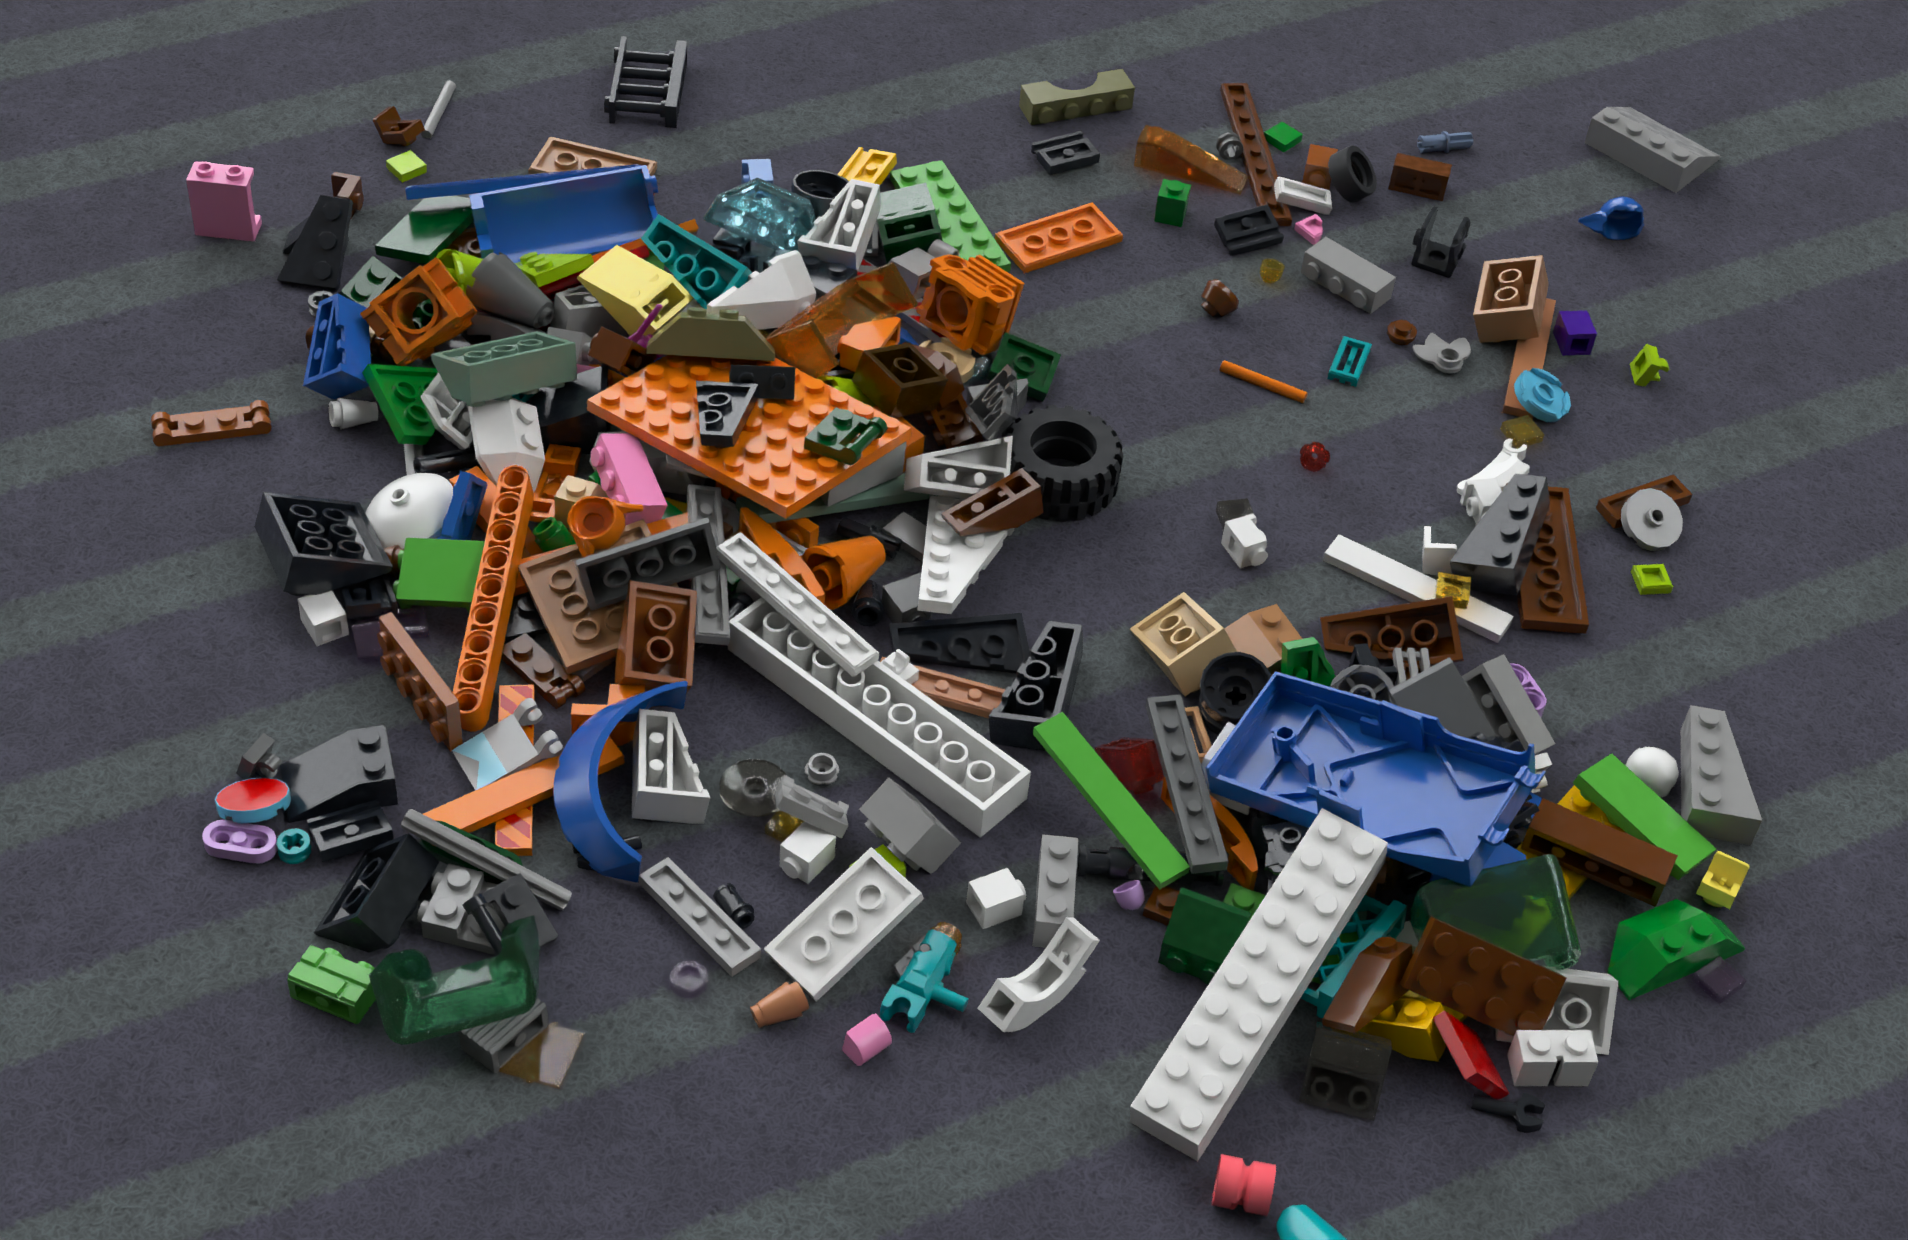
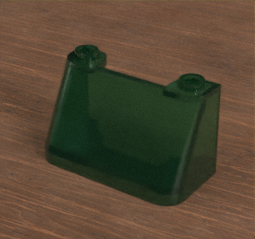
M1542 855L1482 869L1471 887L1447 878L1432 881L1418 890L1408 916L1418 943L1432 916L1528 960L1537 961L1544 959L1548 967H1555L1557 970H1564L1574 966L1581 955L1580 943L1562 868L1555 855Z
M534 915L515 920L504 928L501 935L502 949L498 956L432 973L430 962L421 951L405 949L387 954L369 974V978L388 1037L395 1043L408 1045L522 1015L530 1011L539 996L540 938Z

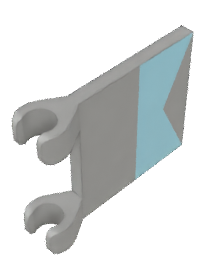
M525 699L519 704L513 714L452 750L475 790L523 770L540 759L556 757L562 753L564 747L558 741V736L554 731L549 730L543 733L533 746L521 726L536 724L543 718V714L537 708L534 699Z

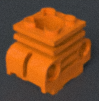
M943 255L931 259L929 265L932 266L928 280L930 286L926 287L922 304L917 306L916 312L921 315L919 322L941 333L952 344L963 351L972 348L981 355L996 351L999 348L1002 335L1005 332H1010L1024 282L981 255H977L976 258L970 257L968 261L956 255Z
M435 257L426 265H420L396 285L370 302L371 306L361 312L360 315L367 321L377 337L387 338L382 343L393 357L394 362L399 366H406L418 358L426 360L431 354L435 353V346L458 336L473 325L471 319L478 311L464 291L457 286V282L442 261ZM430 299L433 304V317L425 327L416 329L413 322V312L420 302Z

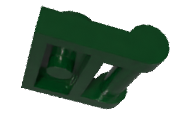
M836 407L805 437L804 449L847 465H854L861 458V452L874 439L881 438L887 432V424L880 417H874L870 420L853 414L849 410ZM859 433H861V435L853 443H850Z

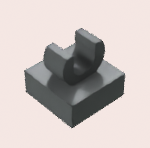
M263 733L242 756L236 774L243 779H250L257 771L261 777L273 778L279 771L277 768L283 762L278 756L271 753L275 740Z

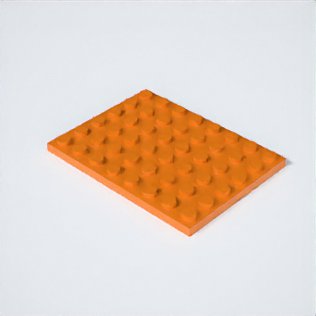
M666 355L587 399V411L785 519L909 440L912 429L899 422L896 418L890 417L796 368L794 399L758 398L734 447L716 448L714 446L702 445L696 381L729 382L731 365L794 367L775 358V361ZM836 407L849 410L853 414L870 420L874 417H880L887 424V432L881 438L874 439L861 452V458L854 465H847L804 449L805 437ZM859 433L850 443H853L861 435V433Z

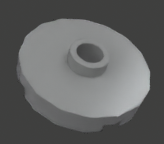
M1652 488L1639 490L1628 498L1621 509V522L1624 532L1629 538L1632 537L1637 542L1636 545L1642 549L1650 551L1665 549L1677 541L1682 532L1683 518L1679 507L1670 496L1660 490Z

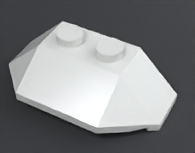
M438 373L420 397L435 429L459 449H466L473 440L468 406L466 402L452 398Z
M515 398L504 401L492 399L487 400L484 406H468L476 459L486 476L497 486L498 477L504 468L512 465L522 466L529 474L534 493L545 462L536 406Z

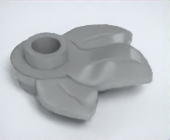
M1434 333L1428 335L1424 345H1413V351L1419 359L1433 364L1438 370L1445 373L1460 371L1463 366V360L1467 359L1471 353L1470 344L1466 338L1456 339L1449 344Z

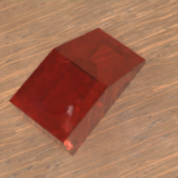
M1123 737L1094 747L1096 753L1127 790H1133L1134 794L1151 791L1154 789V783L1164 780L1154 739Z

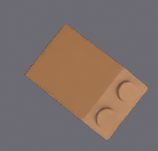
M1277 604L1249 612L1224 628L1237 652L1253 655L1262 661L1271 676L1275 671L1281 673L1282 643L1302 639Z

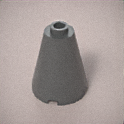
M499 252L500 255L491 253L484 258L472 274V277L476 278L473 287L467 285L466 296L474 307L536 329L547 326L554 317L553 302L507 255Z

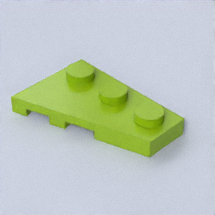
M531 252L521 256L520 262L515 264L537 287H541L585 270L593 265L594 261L591 254L538 255L537 252Z

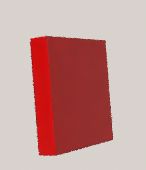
M1445 1010L1435 1016L1434 1022L1464 1080L1494 1099L1499 1100L1507 1096L1509 1092L1477 1032Z

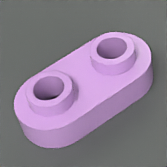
M217 820L210 823L202 834L206 852L218 858L249 863H264L272 859L277 852V840L274 831L262 825L241 824L231 820ZM224 840H225V841H228V842L225 843V844H224V843H219L220 841H224Z

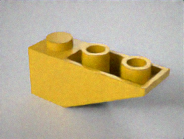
M1400 997L1357 1032L1409 1058L1438 1062L1447 1046L1434 1022V1017L1444 1011L1441 1002Z

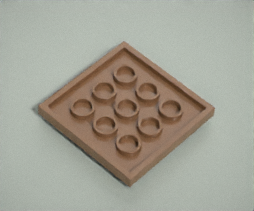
M644 519L626 525L620 540L610 548L652 535ZM576 544L518 565L519 573L567 674L617 656L626 601L623 600L599 609L590 610L574 560L582 558ZM595 549L594 554L604 550ZM677 583L668 585V586H671V587H677V588H679L678 585H677Z

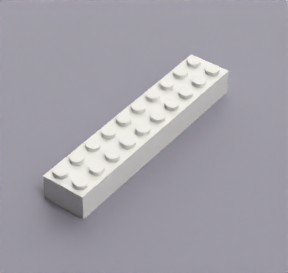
M762 597L729 620L730 641L728 650L980 838L1027 799L1031 771L881 662H875L852 677Z
M1323 808L1321 809L1131 1104L1130 1119L1132 1124L1194 1160L1198 1161L1384 865L1388 842Z

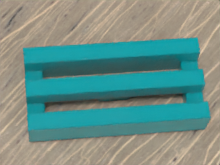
M1343 336L1327 379L1333 380L1337 378L1340 383L1344 384L1345 381L1351 382V386L1356 387L1371 351L1372 344ZM1347 345L1353 346L1343 371L1337 370ZM1361 348L1363 352L1354 374H1351L1349 371L1358 349Z

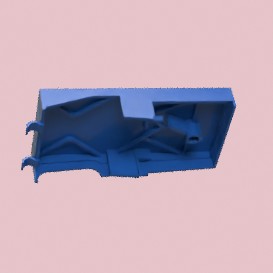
M1276 671L1206 766L1211 793L1310 828L1323 808L1388 842L1386 857L1469 887L1476 880L1496 846L1502 844L1510 829L1508 827L1532 789L1539 785L1546 771H1543L1541 774L1535 773L1534 744L1530 743L1526 751L1517 752L1458 736L1445 729L1437 717L1402 708L1384 700L1381 702Z

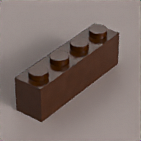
M1542 798L1538 806L1540 811L1534 814L1522 843V850L1656 907L1678 855Z

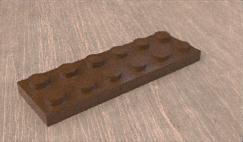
M1548 486L1550 506L1517 595L1521 628L1586 634L1589 627V619L1569 488Z

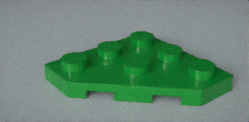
M367 364L362 373L398 443L426 445L433 435L435 427L420 396L438 374L437 369Z

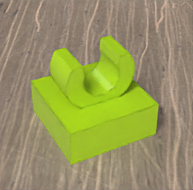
M1646 344L1630 363L1634 384L1638 386H1646L1650 381H1660L1658 371L1668 372L1670 370L1667 360L1659 358L1657 347Z

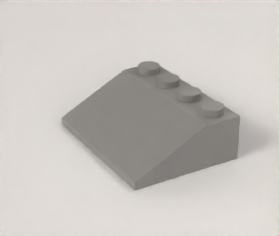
M1631 107L1604 108L1592 117L1585 143L1675 193L1698 177L1721 157Z

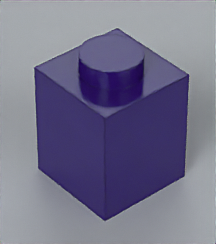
M1559 311L1553 334L1562 356L1591 355L1597 332L1588 311Z

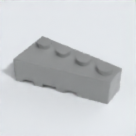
M1690 705L1680 730L1681 817L1703 837L1752 845L1762 823V818L1725 711Z

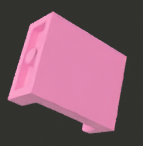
M210 162L193 163L186 182L195 235L255 241L262 224L261 215L254 214L250 186L254 176L253 168Z

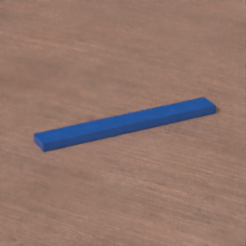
M634 164L407 186L405 190L407 200L474 194L641 165Z

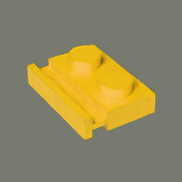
M858 147L838 175L846 178L848 181L854 179L881 185L897 164L896 153L873 149L865 152L862 147Z

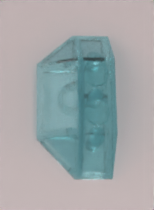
M755 178L718 194L705 213L703 220L774 250L787 249L798 251V240L802 235L806 236L814 227L816 217L809 199L760 178Z

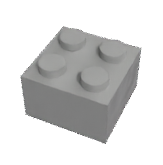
M890 778L859 809L868 818L864 823L867 828L878 838L882 837L889 844L887 848L897 858L905 861L916 871L922 867L930 874L935 872L961 844L916 797Z

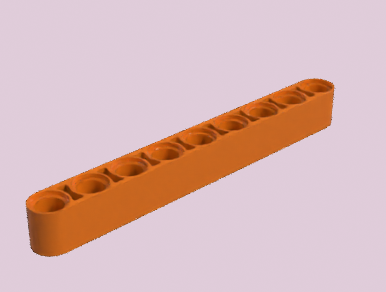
M518 465L504 468L498 477L452 692L459 700L461 728L470 732L483 729L489 720L519 573L518 565L521 563L534 499L529 474L524 467Z

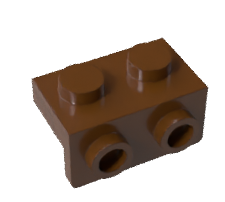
M962 393L943 408L937 406L936 410L923 412L928 426L935 425L936 427L932 429V433L938 447L944 445L946 449L984 441L981 432L965 411L968 406Z

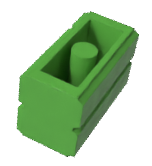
M313 945L308 947L300 962H297L289 973L287 979L291 998L354 1024H359L369 1010V1007H371L381 993L379 972L371 964L364 961L354 963L344 959L335 949L325 948V950H322Z

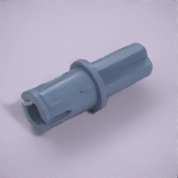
M1447 131L1437 135H1420L1418 141L1422 142H1417V147L1420 153L1435 151L1448 153L1449 150L1470 148L1473 145V136L1470 132L1448 134Z

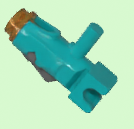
M946 922L937 923L895 964V973L899 977V981L896 985L892 984L882 1001L880 1008L881 1020L889 1021L895 1013L904 1012L909 1020L907 1031L914 1033L925 1016L926 1007L931 999L964 1012L969 998L944 988V983L941 982L944 976L950 974L954 957L962 947V934L955 926Z

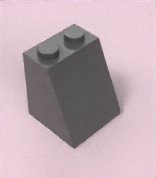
M1450 657L1388 690L1394 705L1437 717L1442 726L1453 734L1466 738L1477 732L1483 733L1486 737L1496 736Z

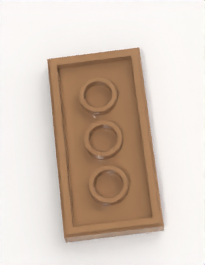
M549 137L528 171L529 174L639 164L641 166L647 165L649 174L652 176L657 169V162Z

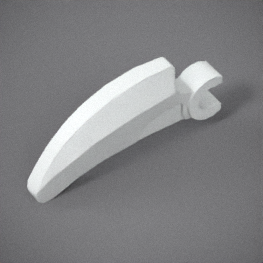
M1513 439L1505 440L1499 455L1481 472L1467 480L1496 478L1503 491L1506 483H1509L1515 474L1528 475L1530 466L1522 462L1526 455L1527 445L1523 444L1520 448L1514 449L1512 448ZM1466 480L1457 485V493L1462 495Z

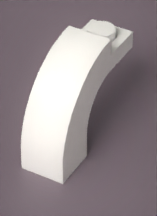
M1066 917L1038 959L1025 971L1014 977L997 978L977 1009L1003 1032H1013L1028 1027L1063 1000L1086 972V969L1082 966L1100 940L1075 918Z

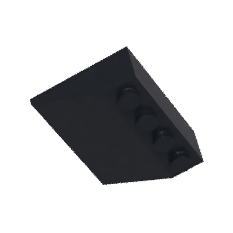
M263 492L254 527L283 592L294 596H303L305 594L318 595L391 572L393 566L360 502Z

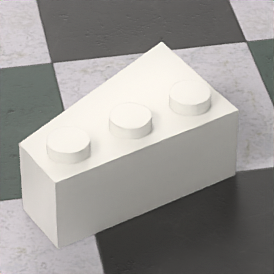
M851 179L832 200L827 212L814 221V227L808 234L800 237L798 240V252L802 256H814L822 261L842 263L846 267L859 270L881 208L880 185Z

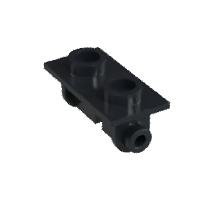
M731 365L729 382L758 384L760 394L758 398L794 399L796 367Z

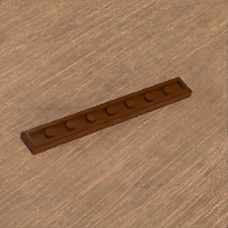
M1223 83L1221 84L1220 92L1232 130L1238 134L1243 144L1241 158L1256 205L1259 207L1268 204L1279 226H1291L1292 217L1288 205L1276 201L1274 184L1278 174L1248 84Z

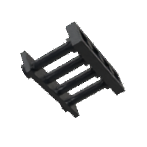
M621 36L620 46L614 48V63H616L611 93L610 96H605L604 113H609V123L615 124L617 111L660 114V117H665V127L677 128L687 68V41L676 40L675 51H670V53L627 50V36ZM626 62L666 64L669 67H667V70L626 67ZM623 78L666 81V84L664 83V86L623 83ZM620 94L663 97L661 103L619 99Z

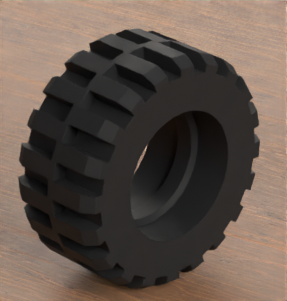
M1051 405L1043 410L1040 408L1033 409L1029 412V415L1024 413L1006 430L1004 437L1013 436L1010 474L1023 468L1041 486L1044 513L1040 514L1039 518L1049 520V517H1057V521L1067 522V519L1070 517H1074L1075 521L1085 519L1087 513L1093 516L1101 512V507L1105 509L1112 502L1113 497L1116 496L1123 461V446L1114 429L1110 425L1106 426L1105 420L1098 415L1093 417L1090 411L1084 409L1081 411L1074 410L1073 406L1065 405L1064 408H1057L1056 405ZM1060 458L1073 461L1079 465L1061 467L1049 464L1043 460Z

